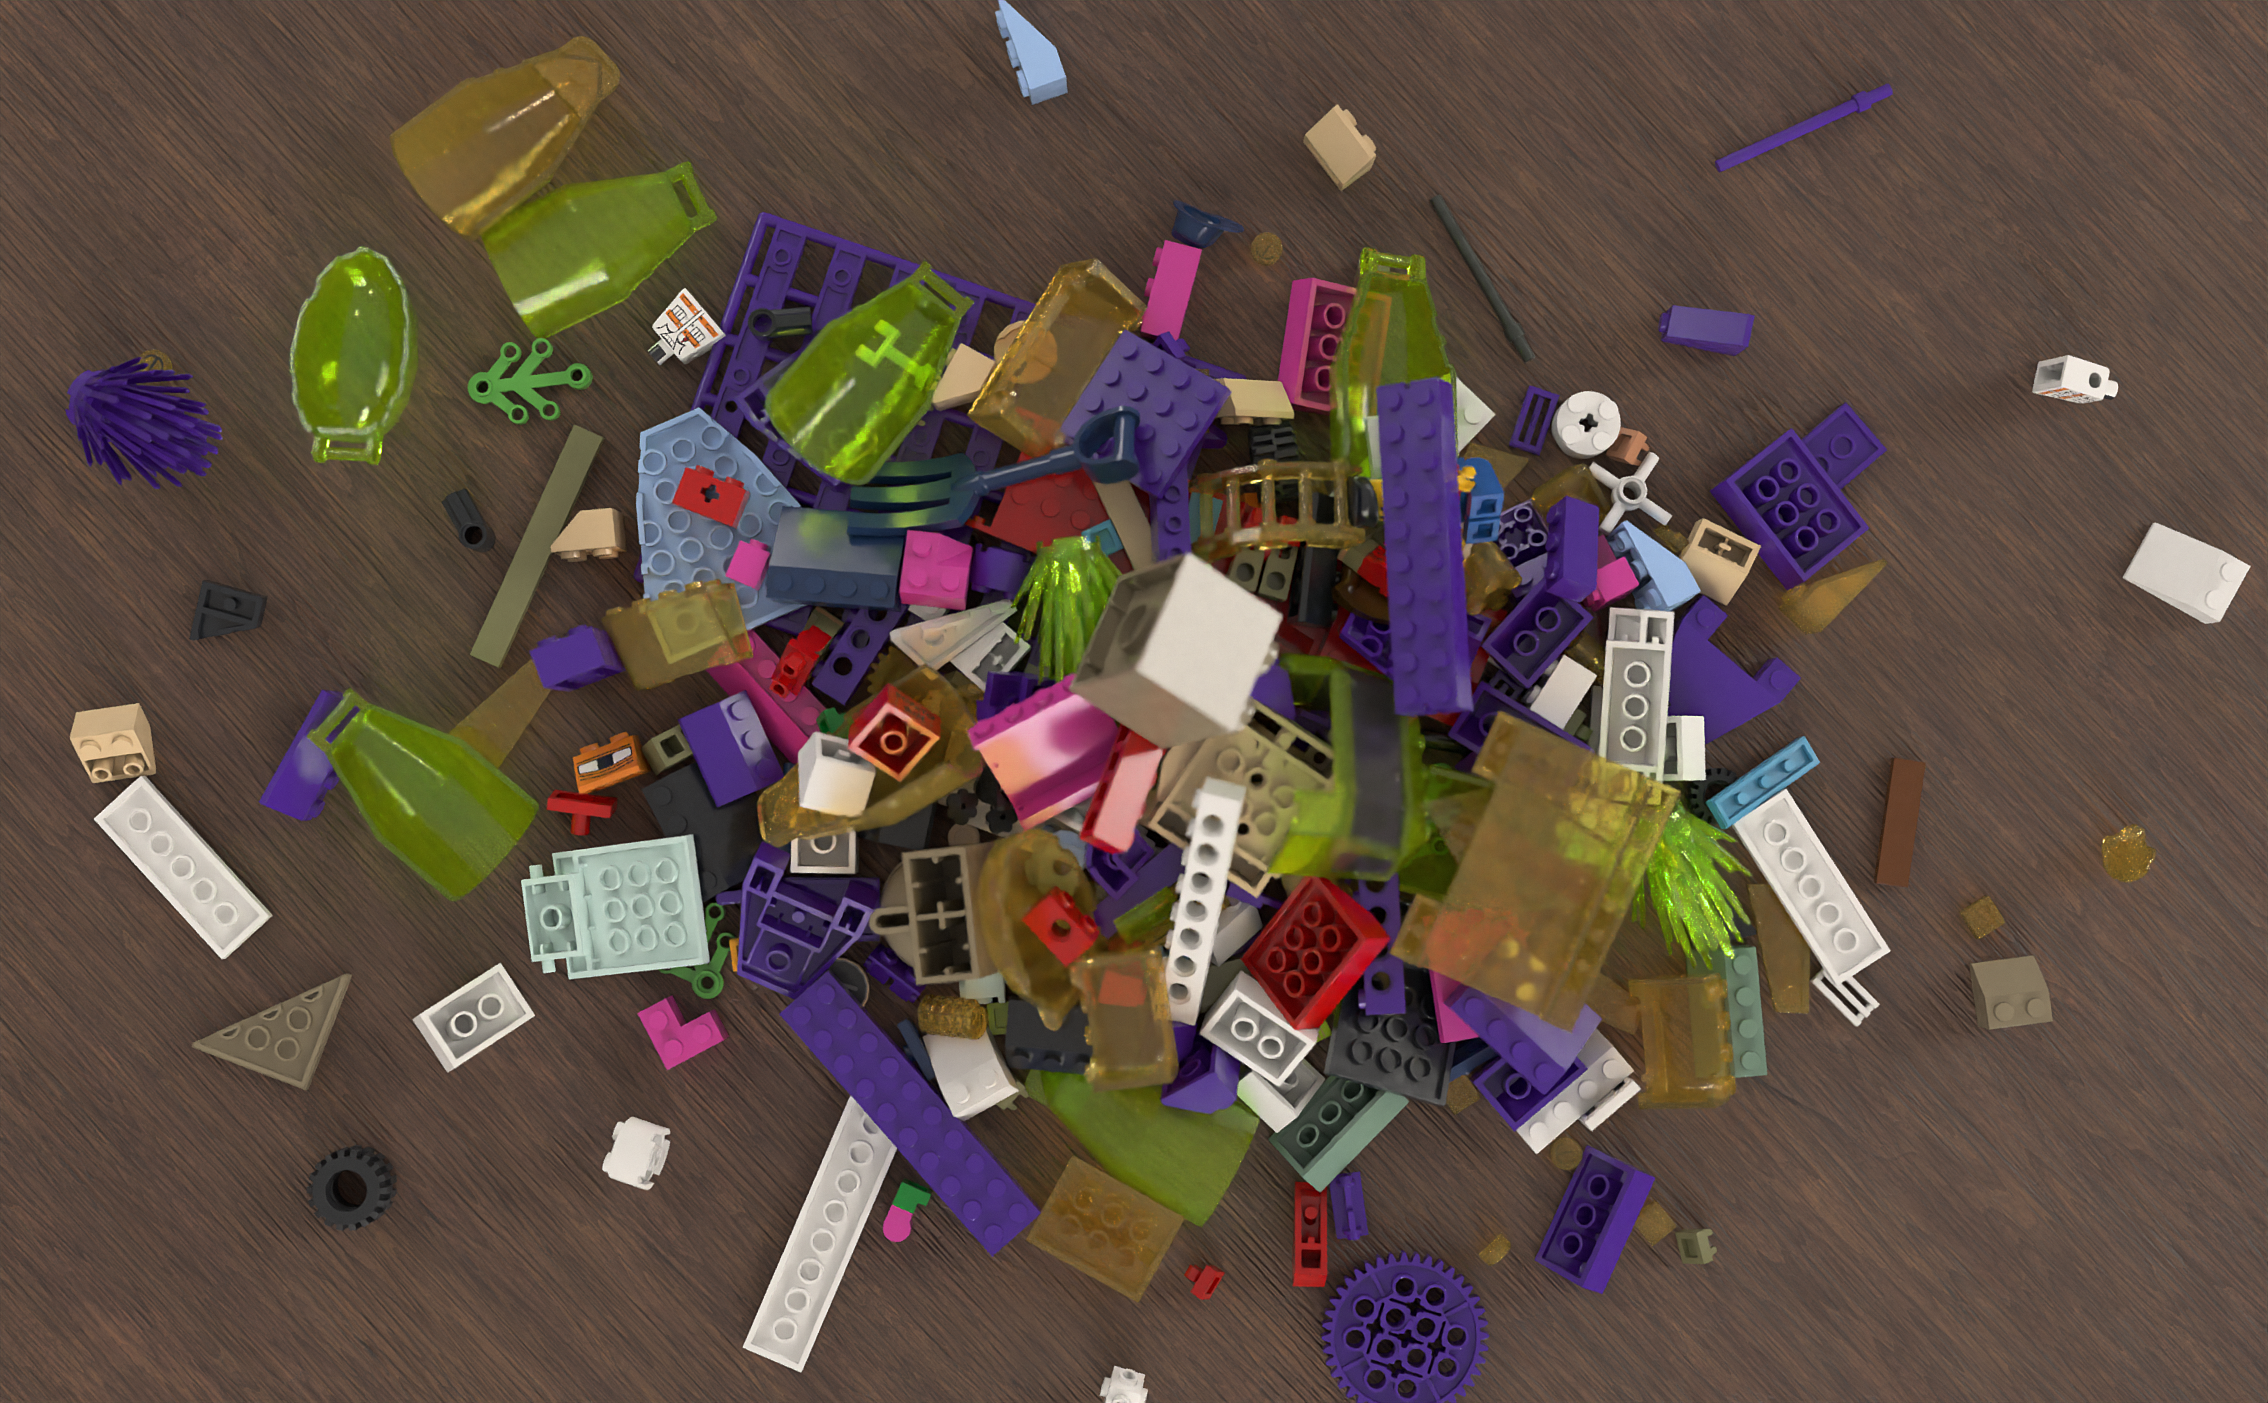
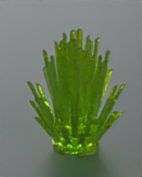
M1086 536L1053 539V544L1048 547H1043L1042 541L1036 543L1037 558L1010 609L1015 608L1021 596L1027 594L1035 577L1013 645L1020 641L1025 624L1026 630L1023 640L1026 641L1030 638L1044 586L1043 608L1037 640L1038 644H1041L1038 685L1043 682L1044 667L1048 666V678L1054 679V656L1056 684L1063 680V667L1065 677L1076 674L1119 576L1123 575L1102 550L1100 536H1095L1094 542H1086Z
M1675 798V805L1668 807L1665 801H1663L1661 805H1653L1636 813L1637 821L1629 826L1626 821L1621 824L1626 841L1617 894L1622 892L1624 882L1629 879L1631 864L1632 923L1637 920L1638 897L1641 928L1644 929L1646 927L1643 862L1651 890L1653 906L1658 915L1669 957L1673 953L1670 945L1674 939L1671 931L1672 927L1677 944H1682L1684 953L1689 957L1693 969L1697 966L1680 919L1682 918L1698 954L1701 953L1707 968L1712 970L1713 965L1705 939L1710 949L1716 951L1718 945L1713 932L1725 955L1731 960H1735L1734 950L1729 942L1730 937L1712 900L1737 941L1744 943L1731 920L1734 914L1716 885L1744 923L1751 925V922L1740 907L1742 905L1714 867L1715 861L1711 856L1729 873L1741 871L1746 876L1753 875L1738 862V859L1716 842L1721 837L1731 843L1736 842V839L1686 811L1680 798Z

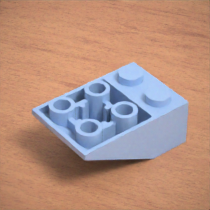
M998 0L1000 10L995 12L996 22L1002 39L1006 37L1009 39L1005 43L1012 67H1019L1020 69L1016 71L1023 98L1029 96L1032 105L1068 93L1066 75L1056 47L1005 0Z
M1627 520L1622 522L1606 537L1616 559L1618 560L1625 556L1640 584L1632 591L1637 609L1671 612L1701 592L1684 561Z

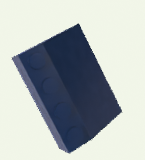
M783 506L769 564L766 598L779 603L901 612L899 590L907 535L863 536L847 534L849 513H875Z

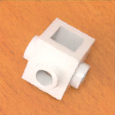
M1114 1366L1111 1378L1104 1377L1100 1396L1105 1397L1104 1403H1145L1148 1389L1143 1388L1145 1374Z

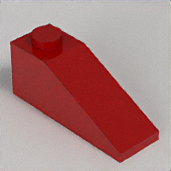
M1295 1182L1292 1286L1325 1287L1327 1278V1186L1319 1192L1308 1182Z

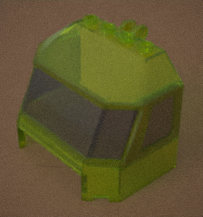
M1283 653L1277 665L1288 672L1294 705H1303L1304 709L1331 712L1332 730L1329 732L1330 743L1333 745L1335 792L1296 789L1293 801L1294 803H1299L1297 818H1290L1289 830L1267 865V873L1389 881L1418 854L1422 846L1430 838V824L1425 821V812L1428 809L1429 799L1428 794L1424 793L1423 787L1427 775L1426 764H1422L1425 737L1420 735V722L1417 716L1396 714L1394 681L1388 676L1328 656Z

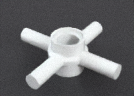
M1649 452L1633 476L1618 479L1595 462H1592L1586 472L1612 489L1611 500L1613 507L1599 526L1600 532L1609 535L1625 511H1632L1637 508L1664 526L1670 520L1671 514L1646 498L1647 486L1645 480L1659 460L1656 454ZM1623 487L1630 488L1634 492L1635 500L1625 497Z

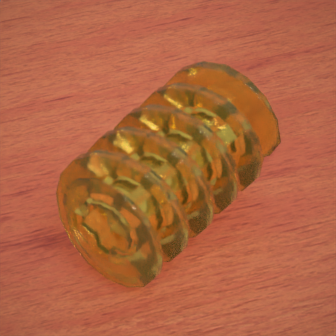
M927 994L919 1004V1027L922 1032L929 1035L977 1040L983 1036L987 1029L989 1014L986 1008L980 1006L975 999L966 1000L963 997L955 998L953 996L945 997L943 995Z

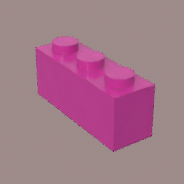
M1165 240L1163 249L1157 247L1152 266L1158 267L1155 279H1148L1144 296L1150 297L1147 309L1140 308L1136 326L1141 328V337L1156 340L1159 334L1169 331L1175 341L1179 339L1201 258V249Z

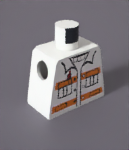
M684 288L653 324L652 328L662 339L652 346L648 352L659 365L673 354L682 363L687 364L711 350L713 344L726 335L689 291Z
M2067 355L2038 362L2032 392L2076 403L2099 401L2103 398L2112 400L2117 394L2118 383L2108 380L2110 371L2107 367Z

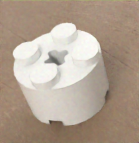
M1584 391L1574 394L1556 410L1551 424L1553 438L1560 449L1571 457L1588 459L1597 456L1608 449L1618 437L1621 426L1618 407L1608 397L1598 392ZM1584 419H1587L1588 424L1592 425V428L1587 432L1584 431V426L1579 424Z
M630 1117L625 1123L619 1121L612 1136L615 1144L612 1152L606 1155L602 1170L608 1172L609 1177L649 1190L654 1184L649 1181L653 1174L659 1175L665 1163L670 1141L665 1139V1135L670 1134V1129L635 1117Z

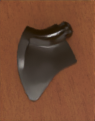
M1342 562L1341 581L1331 588L1332 598L1341 607L1356 616L1376 623L1390 625L1389 596L1385 597L1379 592L1380 587L1372 585Z

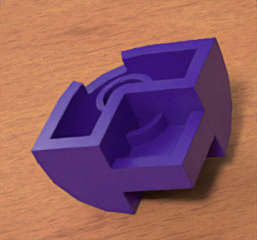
M1010 670V673L988 671L984 699L977 700V723L992 718L1003 712L1010 705L1018 704L1032 697L1039 690L1055 685L1056 680L1020 671Z
M1136 828L1134 829L1135 839L1126 852L1110 854L1087 842L1084 846V863L1090 875L1116 902L1138 879L1135 875L1136 872L1155 853L1139 835L1140 832Z

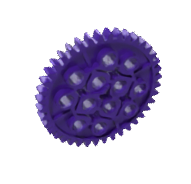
M1401 1250L1399 1259H1395L1392 1252H1388L1387 1261L1385 1262L1379 1255H1376V1265L1374 1266L1368 1260H1364L1366 1270L1363 1272L1355 1266L1353 1268L1356 1276L1354 1279L1347 1275L1344 1276L1347 1284L1346 1288L1336 1285L1335 1288L1340 1296L1329 1297L1330 1302L1335 1307L1324 1309L1325 1314L1331 1319L1323 1320L1321 1324L1330 1331L1322 1333L1321 1338L1330 1343L1322 1346L1323 1353L1332 1354L1325 1359L1326 1365H1336L1330 1371L1332 1378L1341 1376L1337 1386L1339 1389L1348 1386L1345 1392L1347 1398L1357 1394L1355 1403H1364L1365 1401L1367 1403H1444L1446 1400L1450 1403H1457L1454 1394L1458 1393L1465 1397L1467 1394L1463 1385L1466 1384L1472 1387L1475 1385L1470 1375L1480 1376L1481 1372L1475 1364L1486 1362L1479 1352L1488 1351V1346L1480 1340L1489 1338V1333L1480 1328L1488 1325V1321L1486 1318L1478 1317L1485 1312L1483 1306H1474L1480 1298L1477 1294L1469 1295L1473 1287L1470 1283L1462 1285L1465 1277L1461 1273L1453 1277L1455 1269L1452 1265L1443 1271L1444 1262L1442 1259L1439 1258L1432 1265L1430 1254H1427L1423 1261H1420L1417 1251H1414L1411 1259L1407 1258L1404 1250ZM1401 1278L1412 1280V1286L1406 1292H1399L1395 1289L1397 1281ZM1438 1287L1442 1289L1440 1299L1434 1302L1427 1300L1426 1293L1428 1290ZM1415 1298H1418L1420 1305L1424 1306V1308H1415L1414 1312H1410L1409 1306L1405 1303L1413 1302ZM1361 1299H1368L1372 1302L1371 1309L1366 1313H1359L1355 1310L1357 1302ZM1391 1309L1402 1310V1317L1398 1322L1392 1323L1386 1320V1315ZM1378 1316V1322L1382 1328L1375 1329L1374 1333L1370 1335L1367 1323L1373 1324ZM1423 1318L1433 1320L1431 1329L1426 1332L1418 1331L1417 1323ZM1452 1328L1463 1329V1336L1458 1341L1454 1342L1447 1339V1334ZM1406 1329H1408L1412 1337H1406L1404 1342H1401L1398 1333L1404 1334ZM1351 1330H1359L1363 1333L1361 1341L1355 1344L1347 1342L1346 1336ZM1439 1336L1442 1348H1436L1435 1352L1432 1353L1428 1343H1434ZM1381 1340H1391L1393 1347L1389 1352L1380 1353L1376 1350ZM1420 1349L1424 1352L1419 1362L1414 1363L1407 1360V1355L1411 1350ZM1450 1358L1454 1360V1366L1450 1371L1441 1372L1438 1370V1364L1442 1359ZM1396 1359H1398L1403 1368L1396 1369L1395 1373H1392L1390 1367L1386 1364H1394ZM1371 1371H1382L1384 1373L1383 1379L1376 1384L1368 1382L1367 1376ZM1406 1379L1413 1381L1414 1387L1410 1392L1402 1393L1398 1391V1385L1401 1381Z

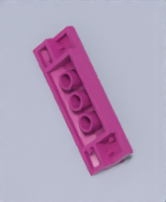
M754 629L748 630L732 637L724 645H721L703 668L729 696L746 690L766 736L792 764H796V768L799 771L798 752L814 732L821 733L816 719L828 708L806 684L798 696L790 692L786 698H782L771 691L769 687L773 680L770 678L781 657L769 647Z

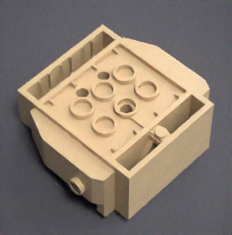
M1253 699L1255 708L1252 717L1238 733H1228L1207 738L1198 743L1190 742L1168 747L1160 764L1156 788V799L1158 802L1147 817V825L1177 846L1185 849L1186 845L1191 846L1192 837L1187 836L1191 817L1196 818L1198 811L1197 808L1192 807L1197 788L1203 789L1207 777L1245 786L1246 790L1239 824L1246 823L1249 826V830L1245 834L1238 832L1236 834L1227 879L1257 898L1271 876L1277 879L1311 858L1334 822L1338 823L1348 808L1346 805L1350 800L1351 786L1340 776L1349 763L1342 753L1291 719ZM1257 710L1282 725L1277 735L1253 718ZM1296 736L1309 743L1305 752L1291 744ZM1317 752L1324 753V762H1314V755ZM1259 773L1263 776L1260 784L1251 783L1250 778L1253 774ZM1209 815L1213 820H1221L1217 816ZM1203 844L1205 847L1209 849H1215L1210 844Z

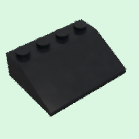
M697 762L641 789L666 838L693 835L702 902L745 880L760 844L764 842V830L771 820L756 791L717 807Z

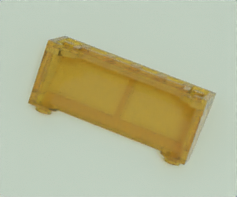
M1097 258L1061 265L967 413V416L978 425L1032 458L1049 454L1051 450L1065 446L1066 436L1060 432L1062 424L1110 353L1119 336L1124 330L1129 332L1135 331L1143 321L1142 316L1148 307Z

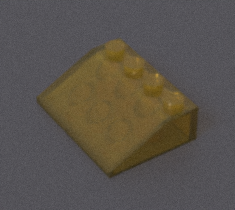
M1072 1155L1043 1204L1041 1214L1036 1217L1027 1233L1026 1241L1139 1303L1185 1217Z

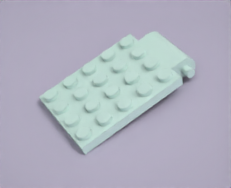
M693 835L552 853L555 875L543 877L542 864L529 866L531 879L521 880L532 962L542 961L543 973L555 972L554 959L566 958L569 979L710 963Z

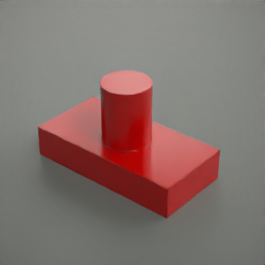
M555 789L548 797L547 810L572 813L570 832L574 835L590 834L591 816L611 818L617 810L618 798Z

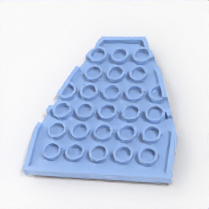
M696 408L641 432V455L638 463L639 488L636 496L639 544L641 545L642 554L641 571L644 578V605L669 663L672 664L807 606L803 604L773 602L766 598L769 569L759 591L725 576L740 540L748 544L751 538L769 546L767 552L772 554L782 507L802 508L761 460L701 408ZM696 465H700L714 471L713 477L725 482L728 476L745 483L743 489L747 490L750 496L737 529L672 503L686 467L695 470ZM714 489L713 491L707 490L705 496L711 501L712 499L718 500L720 494Z

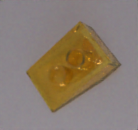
M1883 558L1805 585L1802 583L1784 594L1781 598L1784 603L1778 609L1805 635L1821 632L1888 562Z

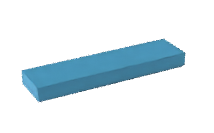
M1800 736L1706 801V804L1720 828L1727 829L1814 768L1820 761L1806 737Z

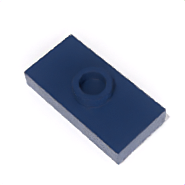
M907 1017L897 1024L907 1043L903 1048L911 1062L917 1061L928 1081L936 1076L931 1059L912 1018Z

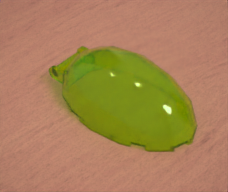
M361 246L355 252L343 255L342 257L338 255L317 276L315 280L317 286L310 300L306 298L299 312L290 349L289 374L292 375L293 391L291 397L294 407L298 409L301 424L307 432L314 434L312 456L315 462L324 463L326 460L367 461L369 465H377L381 458L383 436L395 426L408 404L418 369V317L405 283L387 256ZM329 441L357 444L367 443L366 448L329 447Z

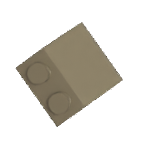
M2034 955L1969 963L1979 1027L1990 1030L2053 1021L2049 989Z

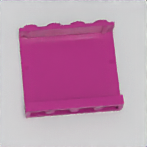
M1075 674L1068 675L1063 681L1047 689L1039 690L1032 697L1018 704L1010 705L1003 712L990 719L982 720L974 727L968 729L975 751L979 749L1014 806L1019 823L1024 831L1094 796L1119 730L1110 715L1069 690Z

